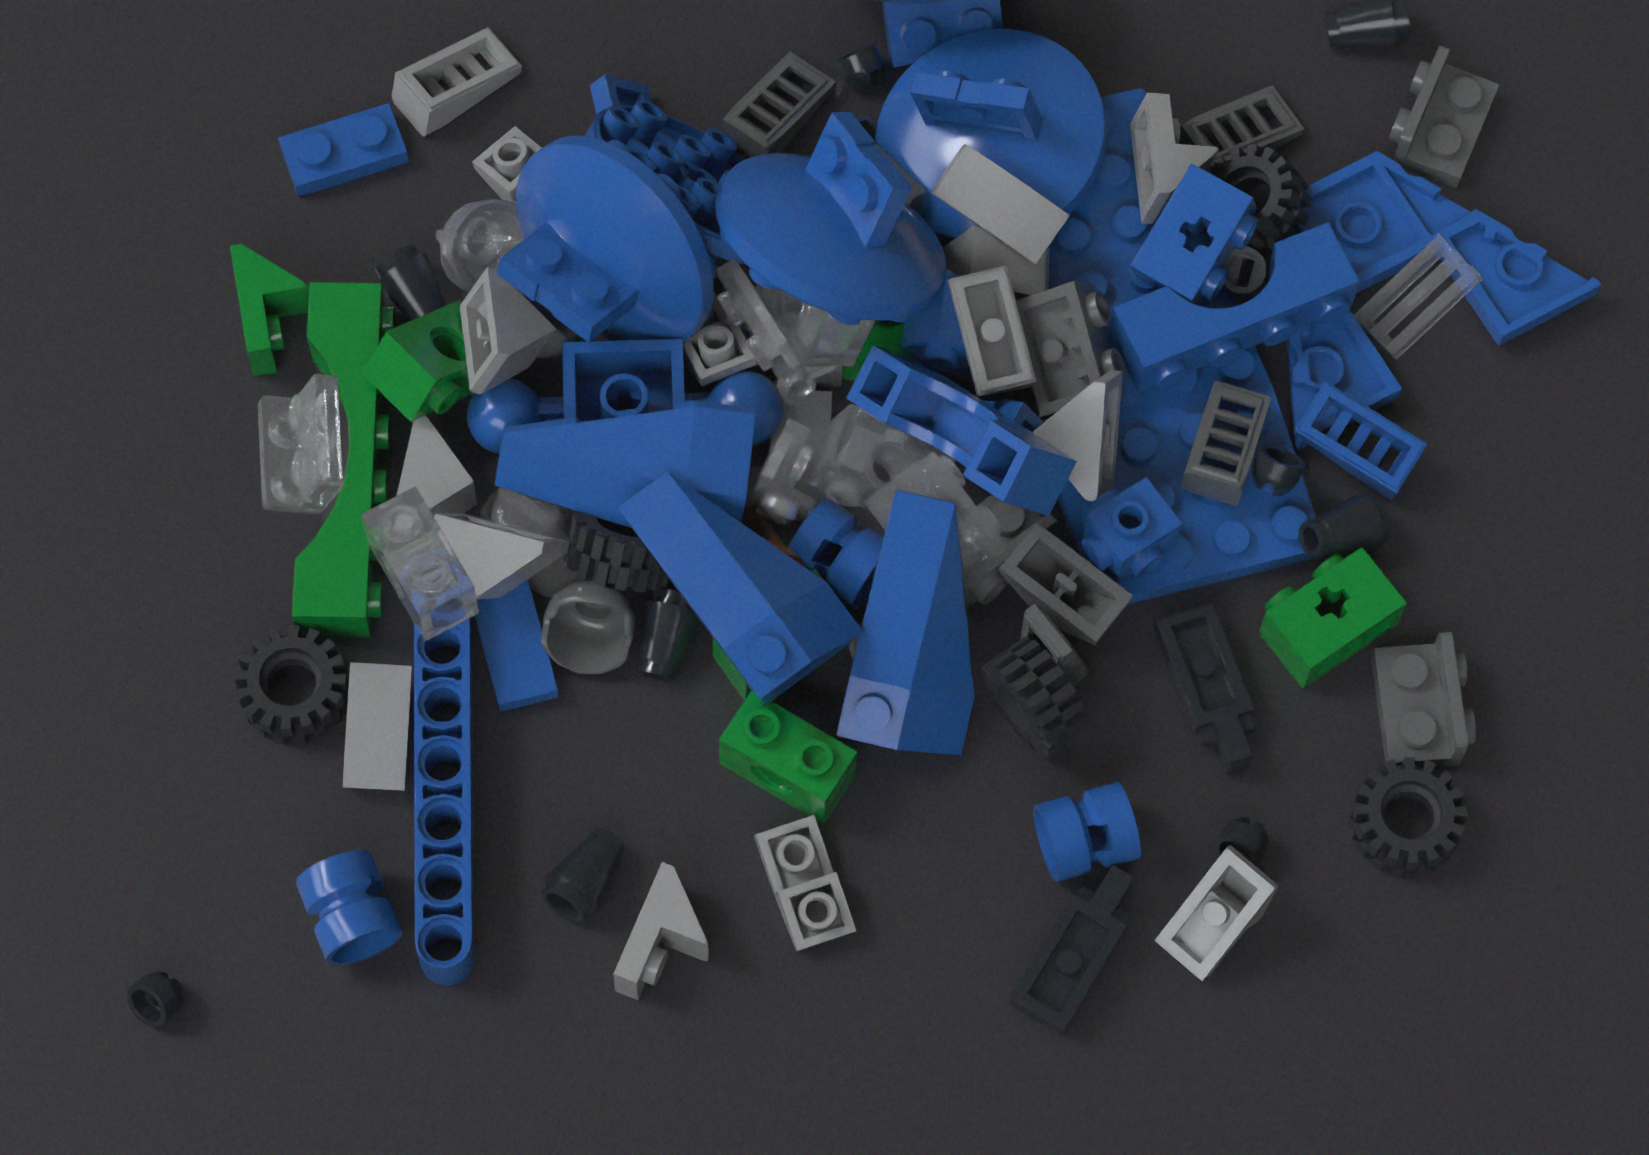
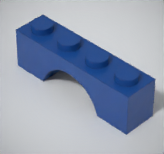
M1324 223L1276 242L1268 266V284L1256 297L1244 304L1222 309L1202 307L1183 299L1168 286H1165L1113 307L1108 333L1116 349L1120 352L1138 392L1155 385L1159 389L1172 387L1183 381L1190 371L1211 364L1212 367L1227 365L1240 357L1245 349L1262 342L1266 346H1273L1290 338L1295 334L1297 328L1315 321L1324 325L1343 317L1352 307L1360 281L1329 223Z
M872 345L847 396L848 400L884 424L908 433L957 460L966 467L963 476L1005 503L1041 514L1050 515L1077 462L931 367L924 365L920 360L876 345Z

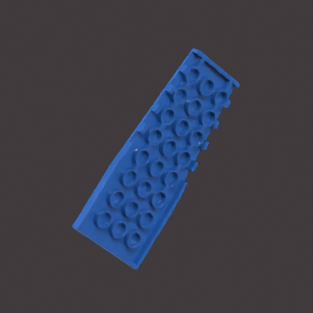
M1141 88L1101 97L1106 113L1108 131L1107 145L1100 171L1090 190L1075 209L1069 213V217L1049 245L1048 289L1072 281L1094 284L1097 291H1101L1105 296L1111 316L1113 307L1158 290L1156 287L1136 277L1130 266L1155 223H1141L1130 123L1146 95L1145 90ZM1205 230L1199 236L1192 233L1187 236L1192 253L1198 245L1206 247L1211 245ZM1223 285L1213 301L1204 298L1200 306L1222 309L1238 305L1232 292ZM1110 337L1112 347H1113V348H1116L1115 345H1114V343H1113V341H1112V339H1111V337ZM1255 346L1245 349L1240 357L1227 365L1212 367L1211 364L1190 371L1183 381L1166 389H1159L1155 385L1138 392L1126 368L1127 379L1122 383L1125 398L1121 399L1114 489L1121 493L1147 477L1182 523L1177 547L1166 553V560L1156 570L1142 578H1137L1135 574H1132L1118 583L1133 595V599L1129 604L1323 557L1321 555L1316 557L1307 555L1299 542L1298 534L1301 524L1316 517L1302 474L1295 488L1287 494L1272 496L1274 485L1267 483L1261 491L1257 488L1253 479V464L1261 446L1272 445L1295 454L1273 386ZM1214 380L1272 397L1238 507L1180 489ZM1031 386L1030 391L1033 400L1035 414L1043 422H1045L1049 418L1040 417L1033 388ZM1224 400L1220 401L1218 407L1252 418L1255 412L1254 409ZM1216 419L1213 423L1215 427L1247 436L1249 429ZM1211 438L1207 442L1208 445L1241 454L1243 450L1241 447ZM1203 457L1201 461L1203 464L1233 473L1237 469V466ZM1067 479L1058 500L1074 551L1089 561L1081 541L1083 540L1082 535L1086 515L1088 514L1087 510L1094 501L1085 500L1069 479ZM1106 569L1102 571L1113 581H1115Z

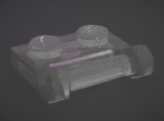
M733 258L717 269V276L726 289L717 298L735 326L747 329L751 337L745 343L762 370L765 372L771 368L778 379L776 387L784 402L788 405L800 403L812 395L816 384L772 316L762 296L737 260Z

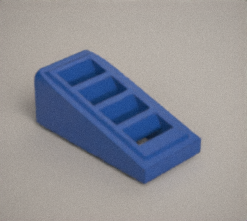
M1327 381L1323 383L1293 431L1299 438L1391 501L1427 446V443ZM1332 404L1341 412L1327 435H1325L1316 428ZM1352 418L1360 424V427L1346 448L1336 441ZM1370 432H1372L1380 440L1369 458L1365 460L1357 455ZM1391 446L1400 453L1386 473L1377 466Z

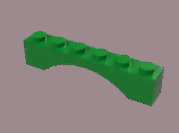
M310 282L307 339L314 364L331 383L345 410L348 420L349 453L345 479L333 510L316 537L295 559L292 618L294 625H300L301 632L305 635L312 628L320 632L321 638L371 639L372 618H382L383 582L374 581V561H385L386 555L385 525H376L377 505H387L388 470L379 469V450L390 449L391 418L390 414H381L383 394L362 375L364 368L386 331L396 328L395 305H385L381 283Z

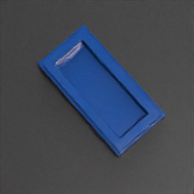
M526 580L501 598L473 599L471 595L473 614L499 712L559 698L550 659L541 643L542 630L529 581Z

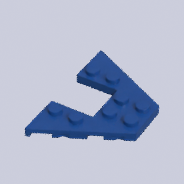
M1378 151L1309 185V188L1304 191L1311 197V207H1301L1309 216L1306 226L1295 223L1293 227L1298 233H1302L1324 223H1329L1360 281L1356 294L1436 253L1498 346L1597 295L1601 286L1600 282L1594 277L1588 281L1546 256L1548 250L1536 243H1525L1518 240L1514 236L1512 229L1476 208L1470 212L1440 194V187L1423 177L1407 174L1399 163ZM1350 310L1334 322L1321 325L1318 321L1297 328L1295 334L1286 340L1294 430L1325 381L1374 411L1398 399L1401 394L1402 387ZM1331 404L1316 429L1327 435L1341 410ZM1351 418L1348 424L1354 422L1355 420ZM1294 434L1295 447L1298 451L1309 445Z

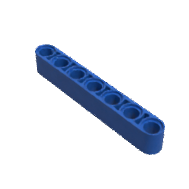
M438 562L424 568L417 576L414 586L415 946L421 970L426 977L436 984L449 986L458 984L466 979L473 970L476 959L473 609L470 591L456 566L452 563ZM448 590L459 595L456 601L448 606H435L429 602L432 595L439 591ZM442 647H451L459 651L456 659L446 664L434 663L429 660L432 652ZM449 704L460 709L457 716L447 722H437L429 718L431 711L439 705ZM451 762L460 767L457 775L450 780L439 781L429 776L432 768L439 763ZM441 821H454L461 826L457 835L448 840H437L429 835L431 828ZM441 880H454L461 885L458 894L448 900H437L429 895L432 886ZM440 940H455L462 946L458 955L451 960L439 961L429 955L433 945Z

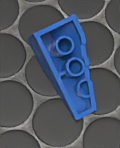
M692 400L674 403V409L639 414L638 408L617 411V417L582 422L577 417L504 427L495 486L632 528L617 507L668 471L739 522H742L747 497L755 409Z
M668 471L617 507L763 707L864 634L827 582Z
M896 489L861 628L864 634L858 640L836 736L895 750L961 755L975 698V688L971 666L968 617L966 616L956 502Z

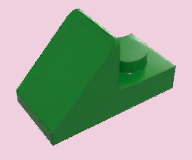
M243 244L231 245L230 251L247 353L253 375L260 376L277 373L274 351L285 349L279 318L308 313L309 286Z

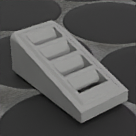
M487 27L395 72L392 100L408 121L424 137L442 128L518 76L522 71V65L491 29ZM480 53L492 68L486 71L474 56ZM461 66L471 79L466 80L457 68ZM442 79L449 90L445 91L437 81Z

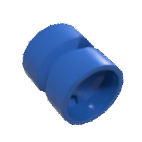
M827 498L805 519L788 547L798 553L804 562L805 568L810 571L813 569L817 570L842 603L852 610H857L869 599L884 536L871 527L860 531L857 529L858 518L832 499ZM839 545H840V546L843 547V548H842L841 551L838 553V555H836V554H835V551L837 550V548H838Z
M1116 781L1084 790L1082 799L1079 802H1075L1069 796H1063L1034 804L1033 816L1039 845L1046 866L1054 881L1059 882L1090 873L1092 863L1095 861L1108 868L1112 864L1116 866L1140 859L1141 844L1138 828L1129 799L1120 782ZM1094 825L1096 831L1089 833L1088 826Z
M355 850L331 856L312 865L297 877L296 886L307 914L318 915L320 918L315 926L314 933L324 959L329 965H347L368 959L393 946L401 938L403 932L391 902L387 898L378 897L383 890L384 883L373 855L369 851Z

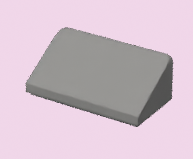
M1007 266L948 279L947 282L977 397L1031 387L1036 383Z

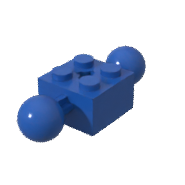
M683 339L590 341L589 343L562 342L563 397H538L527 384L510 378L481 395L474 393L467 408V424L471 435L484 449L497 454L500 453L504 427L577 417L582 422L617 417V411L623 408H638V413L642 414L674 409V403L692 400L754 408L755 423L752 446L759 445L768 440L778 428L783 416V402L777 387L770 379L753 371L743 370L722 378L714 385L711 392L684 393Z

